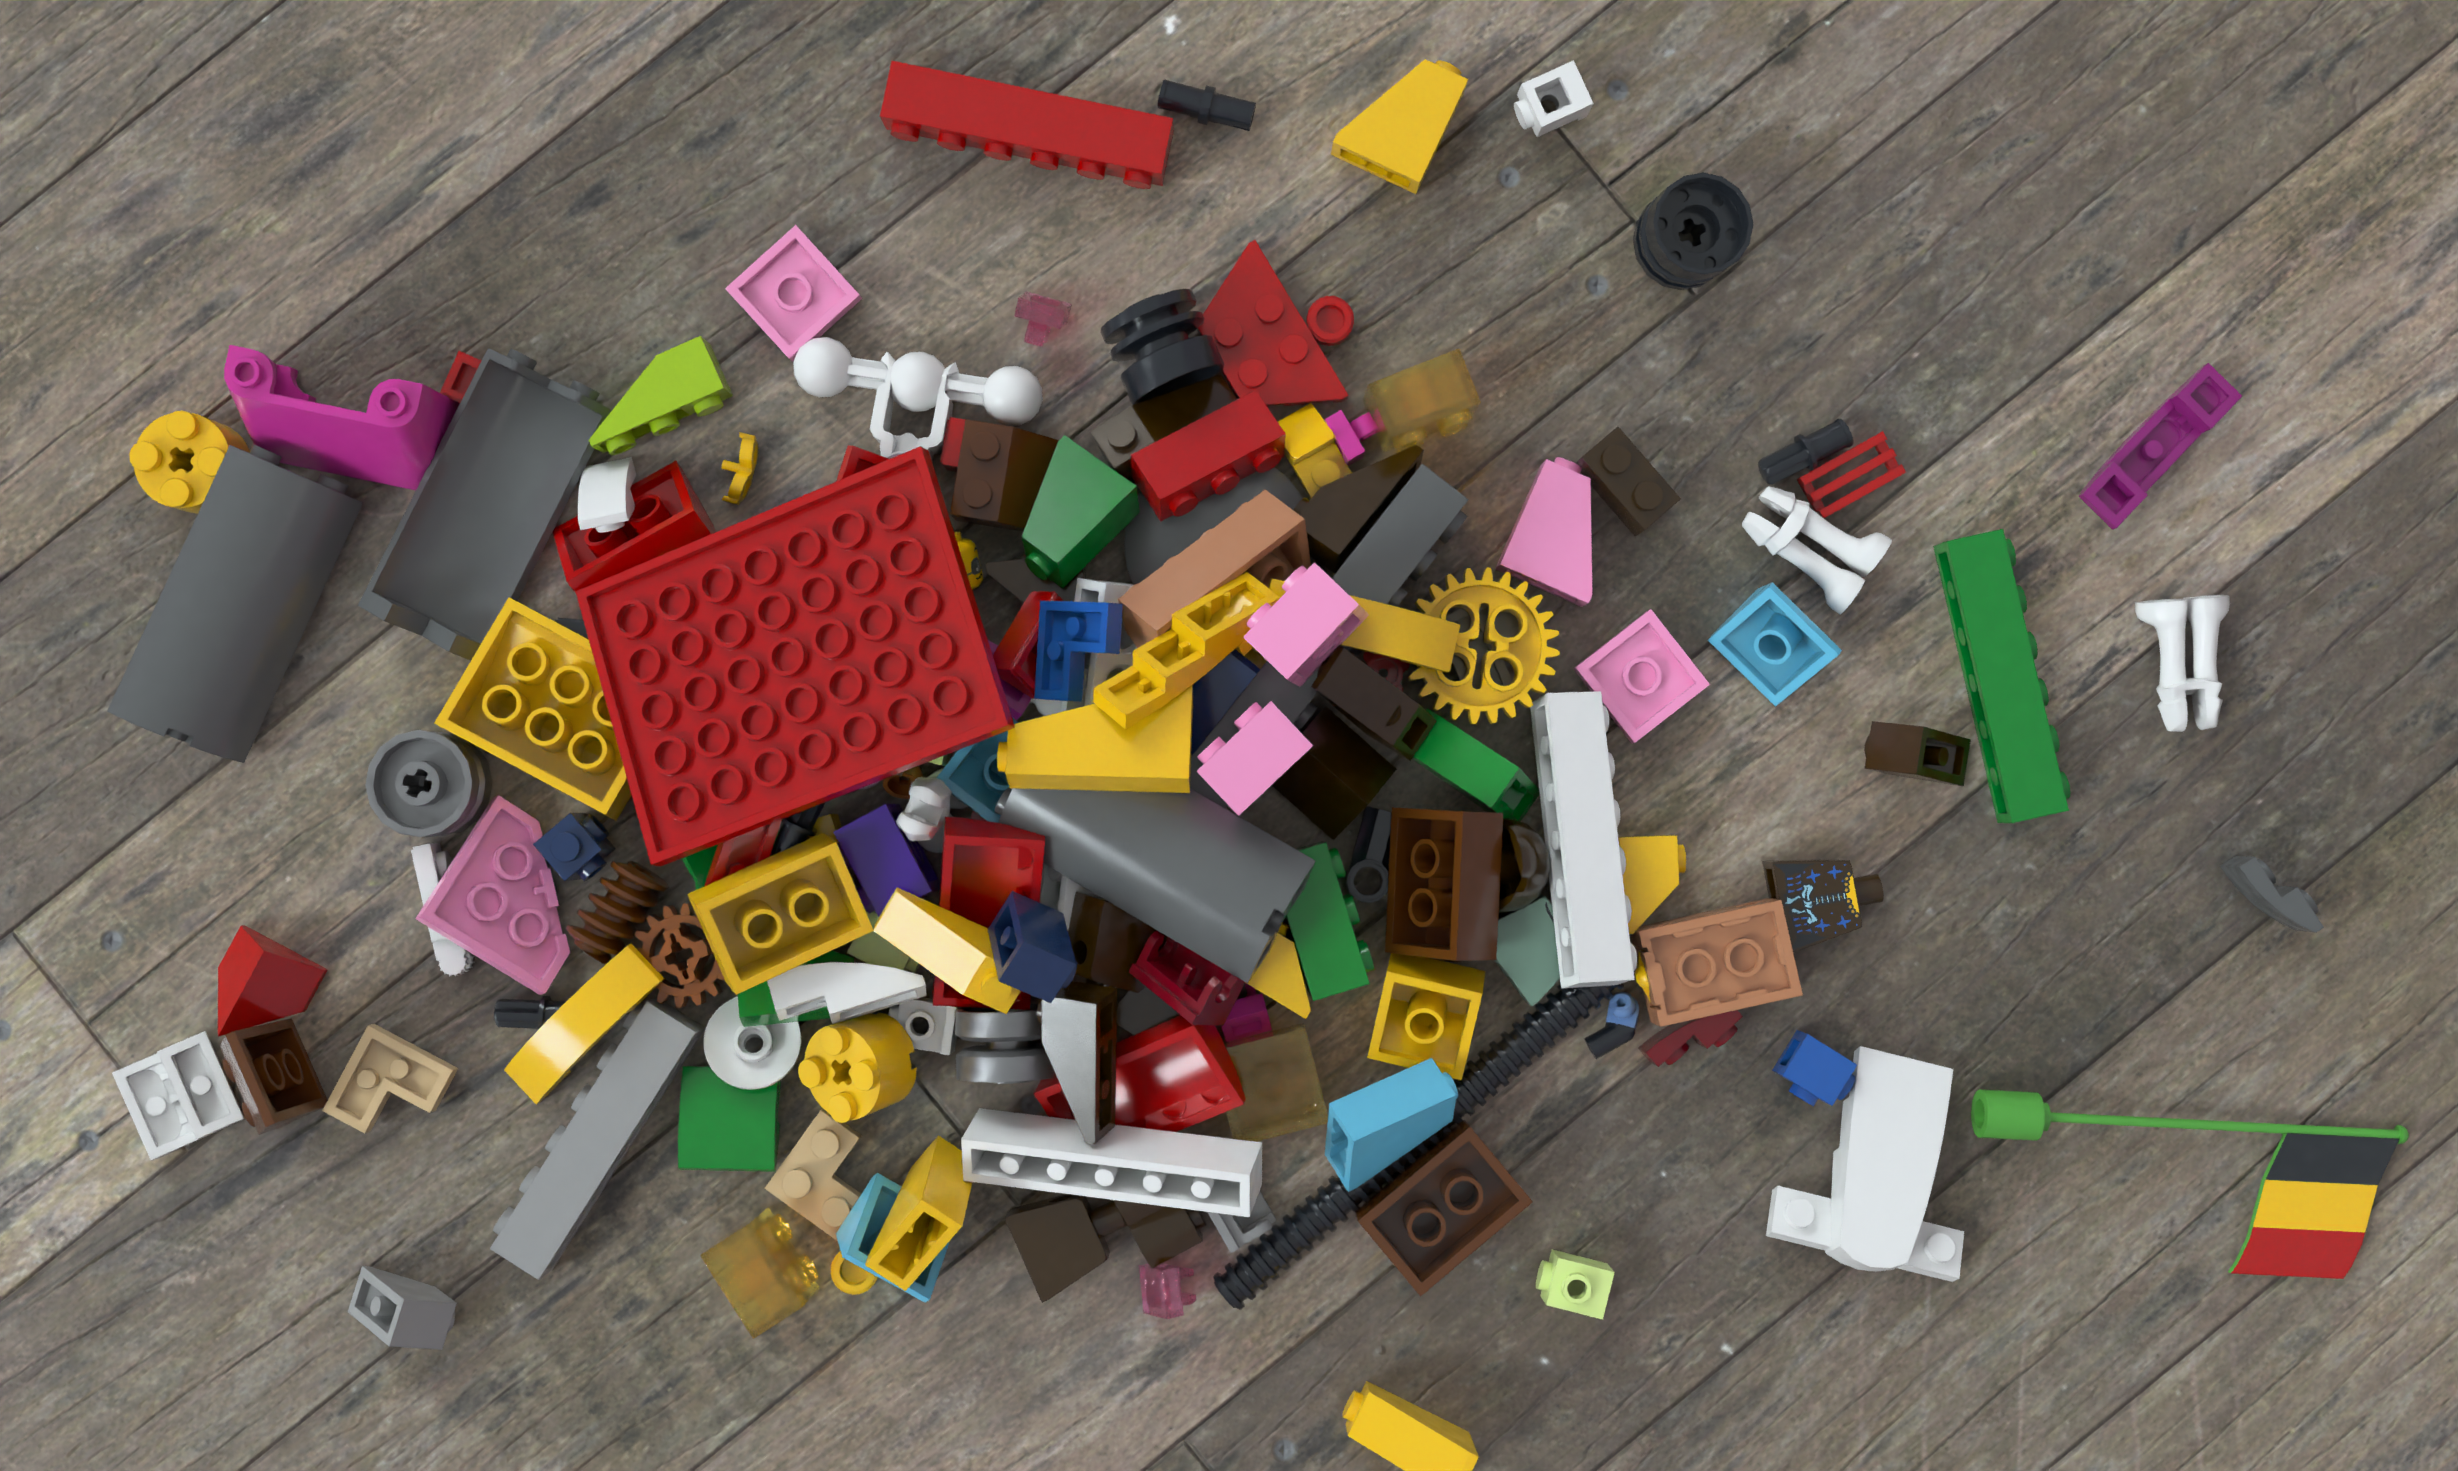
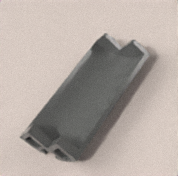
M489 348L487 349L434 454L431 464L428 466L358 606L383 621L421 635L446 651L468 660H472L508 597L518 601L595 449L591 447L589 439L612 411L596 402L600 394L597 391L573 380L570 388L534 371L537 361L513 349H510L507 356Z
M253 444L250 453L229 445L107 712L163 737L169 735L189 743L190 747L244 763L363 502L346 495L345 492L348 485L320 473L316 482L279 466L282 456Z
M1008 787L1001 795L995 807V813L1001 815L998 823L1011 825L1045 836L1043 859L1045 865L1246 983H1249L1270 952L1282 921L1305 889L1316 862L1314 859L1190 789V793L1019 789Z

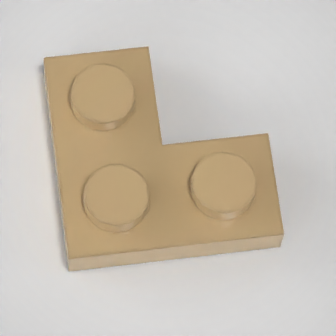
M371 1024L367 1026L322 1111L363 1133L372 1130L391 1093L431 1113L437 1110L459 1068L382 1027Z
M821 1109L764 1189L838 1241L836 1232L861 1193L837 1177L835 1173L862 1135L846 1123L836 1122L827 1111Z

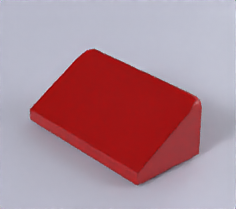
M1031 592L993 654L999 677L1032 699H1034L1040 600L1063 601L1056 592Z

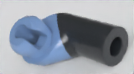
M1619 992L1613 995L1609 1001L1605 1027L1584 1038L1595 1059L1629 1042L1634 1037L1639 1017V1005L1636 999L1629 993Z

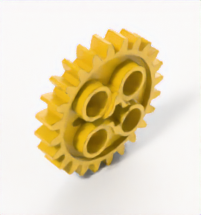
M1487 567L1484 570L1481 580H1476L1471 568H1467L1464 570L1463 583L1461 584L1450 573L1445 577L1447 588L1445 592L1434 584L1428 588L1434 600L1432 603L1419 598L1415 602L1417 608L1423 614L1446 620L1448 610L1459 607L1466 610L1471 618V625L1468 631L1458 634L1454 655L1462 658L1466 664L1467 671L1461 681L1449 680L1442 671L1417 665L1418 669L1408 676L1409 681L1423 679L1426 683L1418 694L1420 698L1432 692L1437 696L1433 705L1434 711H1438L1446 703L1451 705V720H1456L1462 711L1466 710L1468 711L1470 724L1474 725L1477 723L1480 712H1485L1489 723L1494 724L1497 723L1498 709L1500 708L1509 718H1513L1516 716L1514 702L1517 701L1522 706L1530 708L1533 706V703L1527 692L1532 690L1543 694L1547 690L1538 680L1539 676L1555 675L1556 671L1545 664L1546 658L1560 655V651L1547 647V641L1558 636L1559 631L1545 629L1543 625L1554 614L1552 611L1538 614L1535 608L1539 605L1543 596L1540 594L1528 600L1524 596L1528 587L1527 581H1524L1515 589L1509 587L1511 581L1510 572H1506L1498 582L1493 581L1491 568ZM1481 604H1486L1488 606V617L1484 630V643L1492 644V651H1488L1482 656L1481 687L1475 689L1472 686L1477 652L1475 649L1469 648L1468 643L1478 638L1480 628L1479 608ZM1508 612L1516 617L1519 628L1514 637H1503L1497 632L1494 621L1498 613ZM1502 659L1512 665L1514 678L1508 686L1498 685L1492 680L1490 668L1495 660Z

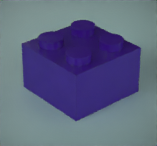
M884 804L834 831L838 840L837 845L847 869L853 868L861 883V886L857 887L856 890L864 908L869 914L875 911L878 917L881 915L896 887L922 899L940 890V879L923 847L917 841L909 840L903 830L897 825V818L903 812L900 804Z

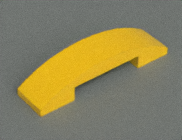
M1270 579L1268 587L1280 597L1286 593L1282 588L1285 581ZM1351 596L1369 616L1352 632L1341 646L1399 659L1402 662L1443 672H1450L1460 624L1404 608Z
M632 943L627 945L541 1026L513 1057L504 1071L537 1105L571 1072L570 1069L624 1015L635 1009L664 980L663 976Z

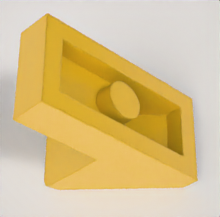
M1312 403L1278 421L1286 434L1284 454L1310 500L1320 487L1352 473L1335 444V434Z

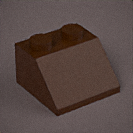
M966 419L950 515L960 522L1024 532L1059 440L1012 426Z

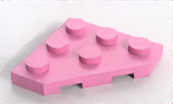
M497 795L492 798L415 919L537 994L542 995L547 992L570 954L566 934H563L557 912L559 903L551 869H547L545 858L533 845L543 836L540 822Z

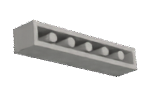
M657 998L647 1001L645 1005L640 1003L629 1013L623 1024V1027L628 1032L619 1046L613 1043L605 1051L597 1065V1068L602 1073L593 1087L586 1084L579 1092L571 1106V1109L576 1111L567 1128L560 1125L545 1146V1150L550 1152L541 1168L534 1166L519 1187V1191L524 1193L515 1209L508 1207L493 1228V1232L498 1234L490 1249L538 1280L553 1270L706 1029L666 1002L662 1004L657 1002Z

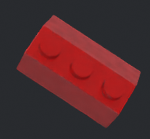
M677 460L631 485L630 490L635 508L629 521H625L623 527L603 533L597 532L596 527L580 530L577 515L554 528L553 535L566 582L574 592L716 532L712 521Z

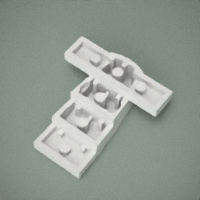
M1860 1046L1854 1051L1853 1062L1857 1064L1852 1073L1855 1076V1082L1850 1090L1849 1097L1843 1101L1839 1148L1833 1152L1831 1198L1782 1186L1772 1189L1766 1236L1825 1250V1253L1833 1259L1857 1270L1877 1272L1898 1268L1953 1282L1960 1277L1964 1231L1923 1221L1942 1146L1953 1069Z

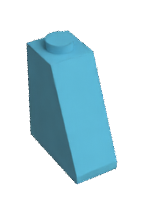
M1430 1058L1329 1103L1325 1156L1348 1192L1358 1188L1453 1121L1458 1091L1452 1077L1447 1072L1442 1073L1434 1060Z

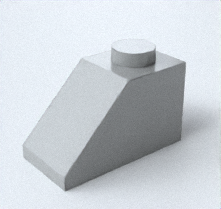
M362 1266L348 1313L389 1347L442 1350L447 1333L454 1325L457 1303L435 1286L374 1267Z

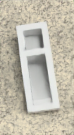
M827 962L799 965L767 980L779 1021L827 1006L831 1022L834 1024L927 996L926 984L922 975L893 967L866 963Z

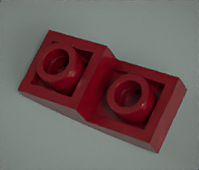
M1738 1010L1671 1024L1650 1037L1638 1049L1651 1063L1658 1067L1664 1062L1667 1065H1671L1688 1051L1690 1046L1686 1042L1691 1037L1698 1045L1706 1049L1712 1044L1715 1047L1725 1044L1737 1032L1738 1028L1734 1024L1743 1016Z

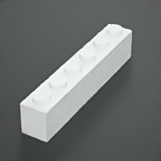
M1601 691L1546 693L1532 702L1533 706L1530 707L1545 845L1549 853V883L1561 989L1618 985L1635 980L1634 971L1637 966V953L1634 945L1630 943L1628 923L1631 919L1632 910L1630 900L1625 895L1623 884L1626 858L1623 849L1619 847L1617 827L1620 823V808L1618 802L1613 797L1612 789L1615 763L1612 754L1608 752L1606 737L1609 728V713L1603 705Z
M979 1108L961 1138L963 1181L1244 1217H1250L1262 1186V1142L1115 1125L1096 1144H1089L1085 1142L1076 1120Z

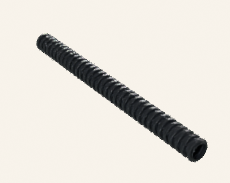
M1561 984L1557 986L1559 992L1555 995L1551 992L1546 995L1548 999L1546 1003L1538 1002L1535 1005L1536 1011L1534 1013L1526 1012L1523 1015L1525 1020L1521 1024L1515 1021L1512 1024L1513 1030L1509 1034L1506 1031L1500 1034L1502 1040L1498 1043L1495 1041L1490 1042L1489 1046L1491 1049L1485 1053L1481 1050L1477 1054L1479 1056L1477 1061L1469 1060L1466 1063L1468 1068L1464 1071L1462 1080H1453L1457 1087L1458 1098L1456 1099L1452 1122L1352 1191L1348 1192L1339 1177L1331 1176L1328 1179L1330 1184L1326 1188L1322 1185L1317 1188L1319 1194L1315 1197L1307 1196L1305 1198L1306 1205L1294 1207V1215L1290 1217L1286 1214L1282 1218L1284 1223L1281 1226L1274 1224L1271 1228L1272 1233L1269 1236L1262 1234L1259 1237L1261 1242L1257 1246L1253 1243L1248 1246L1249 1252L1246 1255L1240 1253L1236 1256L1237 1263L1234 1265L1228 1263L1225 1265L1226 1272L1224 1274L1217 1272L1213 1276L1214 1284L1221 1295L1233 1308L1243 1309L1245 1307L1244 1300L1256 1298V1290L1260 1288L1264 1291L1268 1288L1267 1281L1269 1279L1276 1281L1279 1278L1278 1272L1281 1269L1288 1271L1291 1268L1290 1262L1293 1259L1300 1261L1303 1258L1301 1252L1305 1249L1309 1252L1313 1250V1242L1325 1240L1324 1233L1326 1231L1334 1232L1337 1229L1336 1223L1339 1220L1345 1223L1349 1219L1347 1214L1351 1210L1355 1213L1360 1210L1358 1204L1362 1201L1370 1202L1372 1200L1370 1194L1374 1191L1377 1193L1382 1192L1383 1188L1381 1185L1387 1181L1391 1184L1395 1181L1393 1175L1396 1172L1403 1174L1406 1171L1404 1166L1408 1162L1415 1164L1418 1161L1416 1156L1420 1152L1424 1155L1429 1152L1427 1146L1432 1142L1435 1145L1441 1142L1439 1139L1440 1135L1452 1133L1450 1128L1456 1123L1460 1126L1464 1122L1462 1117L1468 1113L1472 1116L1475 1113L1473 1108L1478 1103L1484 1106L1487 1103L1484 1098L1489 1094L1493 1097L1498 1094L1497 1087L1501 1084L1504 1087L1509 1085V1077L1512 1075L1518 1077L1521 1074L1519 1069L1525 1065L1529 1068L1533 1064L1531 1059L1535 1055L1541 1058L1544 1055L1542 1050L1546 1046L1553 1048L1556 1045L1553 1041L1558 1036L1562 1039L1566 1037V1029L1569 1027L1575 1029L1578 1026L1577 1020L1579 1018L1587 1019L1590 1016L1588 1011L1592 1007L1598 1010L1601 1007L1600 1001L1603 998L1610 1000L1613 997L1611 991L1615 988L1618 990L1623 989L1624 984L1562 989Z

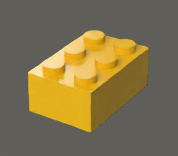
M821 833L687 894L724 979L735 995L874 931L836 841L826 833Z

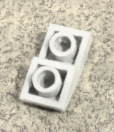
M632 457L585 466L580 479L578 493V523L580 530L596 527L597 532H610L623 527L625 521H629L635 508L630 487L637 475Z

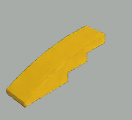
M1248 572L1174 612L1169 631L1133 650V666L1093 688V702L1127 730L1169 703L1212 670L1245 641L1243 637L1250 630L1246 624L1251 616L1265 603L1273 606L1281 597Z

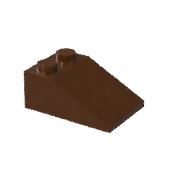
M292 1018L236 1030L225 1035L220 1045L225 1056L222 1060L224 1071L228 1078L237 1084L244 1100L242 1102L243 1114L247 1122L251 1126L256 1127L259 1135L278 1129L324 1108L328 1101Z

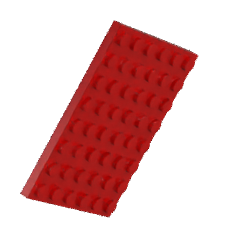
M922 446L575 591L650 864L653 866H664L1015 728L929 451Z

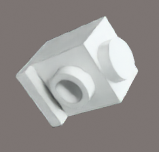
M1573 60L1522 83L1517 94L1519 101L1514 103V110L1522 128L1528 129L1532 127L1536 137H1539L1578 119L1579 121L1587 117L1594 103ZM1544 100L1552 101L1556 105V110L1546 113L1541 102Z
M923 997L901 1003L899 1006L894 1005L890 1007L888 1015L903 1026L912 1041L914 1049L938 1052L944 1055H950L955 1051L957 1040L955 1035V1010L961 1007L933 1006V999ZM915 1017H924L928 1021L929 1030L927 1033L919 1034L914 1031L912 1023Z

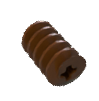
M612 861L610 866L616 872L618 878L616 880L605 877L599 879L607 894L603 896L590 893L588 898L595 905V911L592 912L580 908L577 911V914L585 923L584 927L581 928L569 924L566 927V930L573 937L574 943L580 949L605 965L613 959L610 954L617 955L626 947L621 938L633 939L637 930L631 922L644 923L648 914L642 906L655 907L659 903L658 897L653 890L664 892L669 888L668 884L657 874L634 861H629L627 864Z

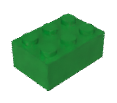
M1324 841L1297 848L1296 850L1314 859L1316 862L1305 889L1286 915V919L1312 1000L1316 1001L1370 984L1367 972L1373 971L1375 968L1367 942H1364V939L1356 941L1352 926L1359 924L1360 919L1352 895H1342L1338 879L1345 877L1346 874L1338 849L1332 848L1328 850L1327 843Z

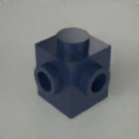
M569 813L533 844L564 881L582 879L585 882L606 866L607 862L604 858L616 849L607 839L609 832L594 815H587L586 813Z

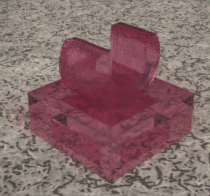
M1026 291L1018 298L1014 315L1015 317L1029 320L1024 342L1043 347L1044 343L1048 341L1051 327L1061 329L1068 322L1072 304Z
M1163 1263L1151 1269L1149 1264L1139 1265L1144 1314L1164 1319L1175 1318L1184 1315L1183 1305H1191L1196 1301V1294L1181 1292L1180 1282L1184 1277L1193 1276V1269Z

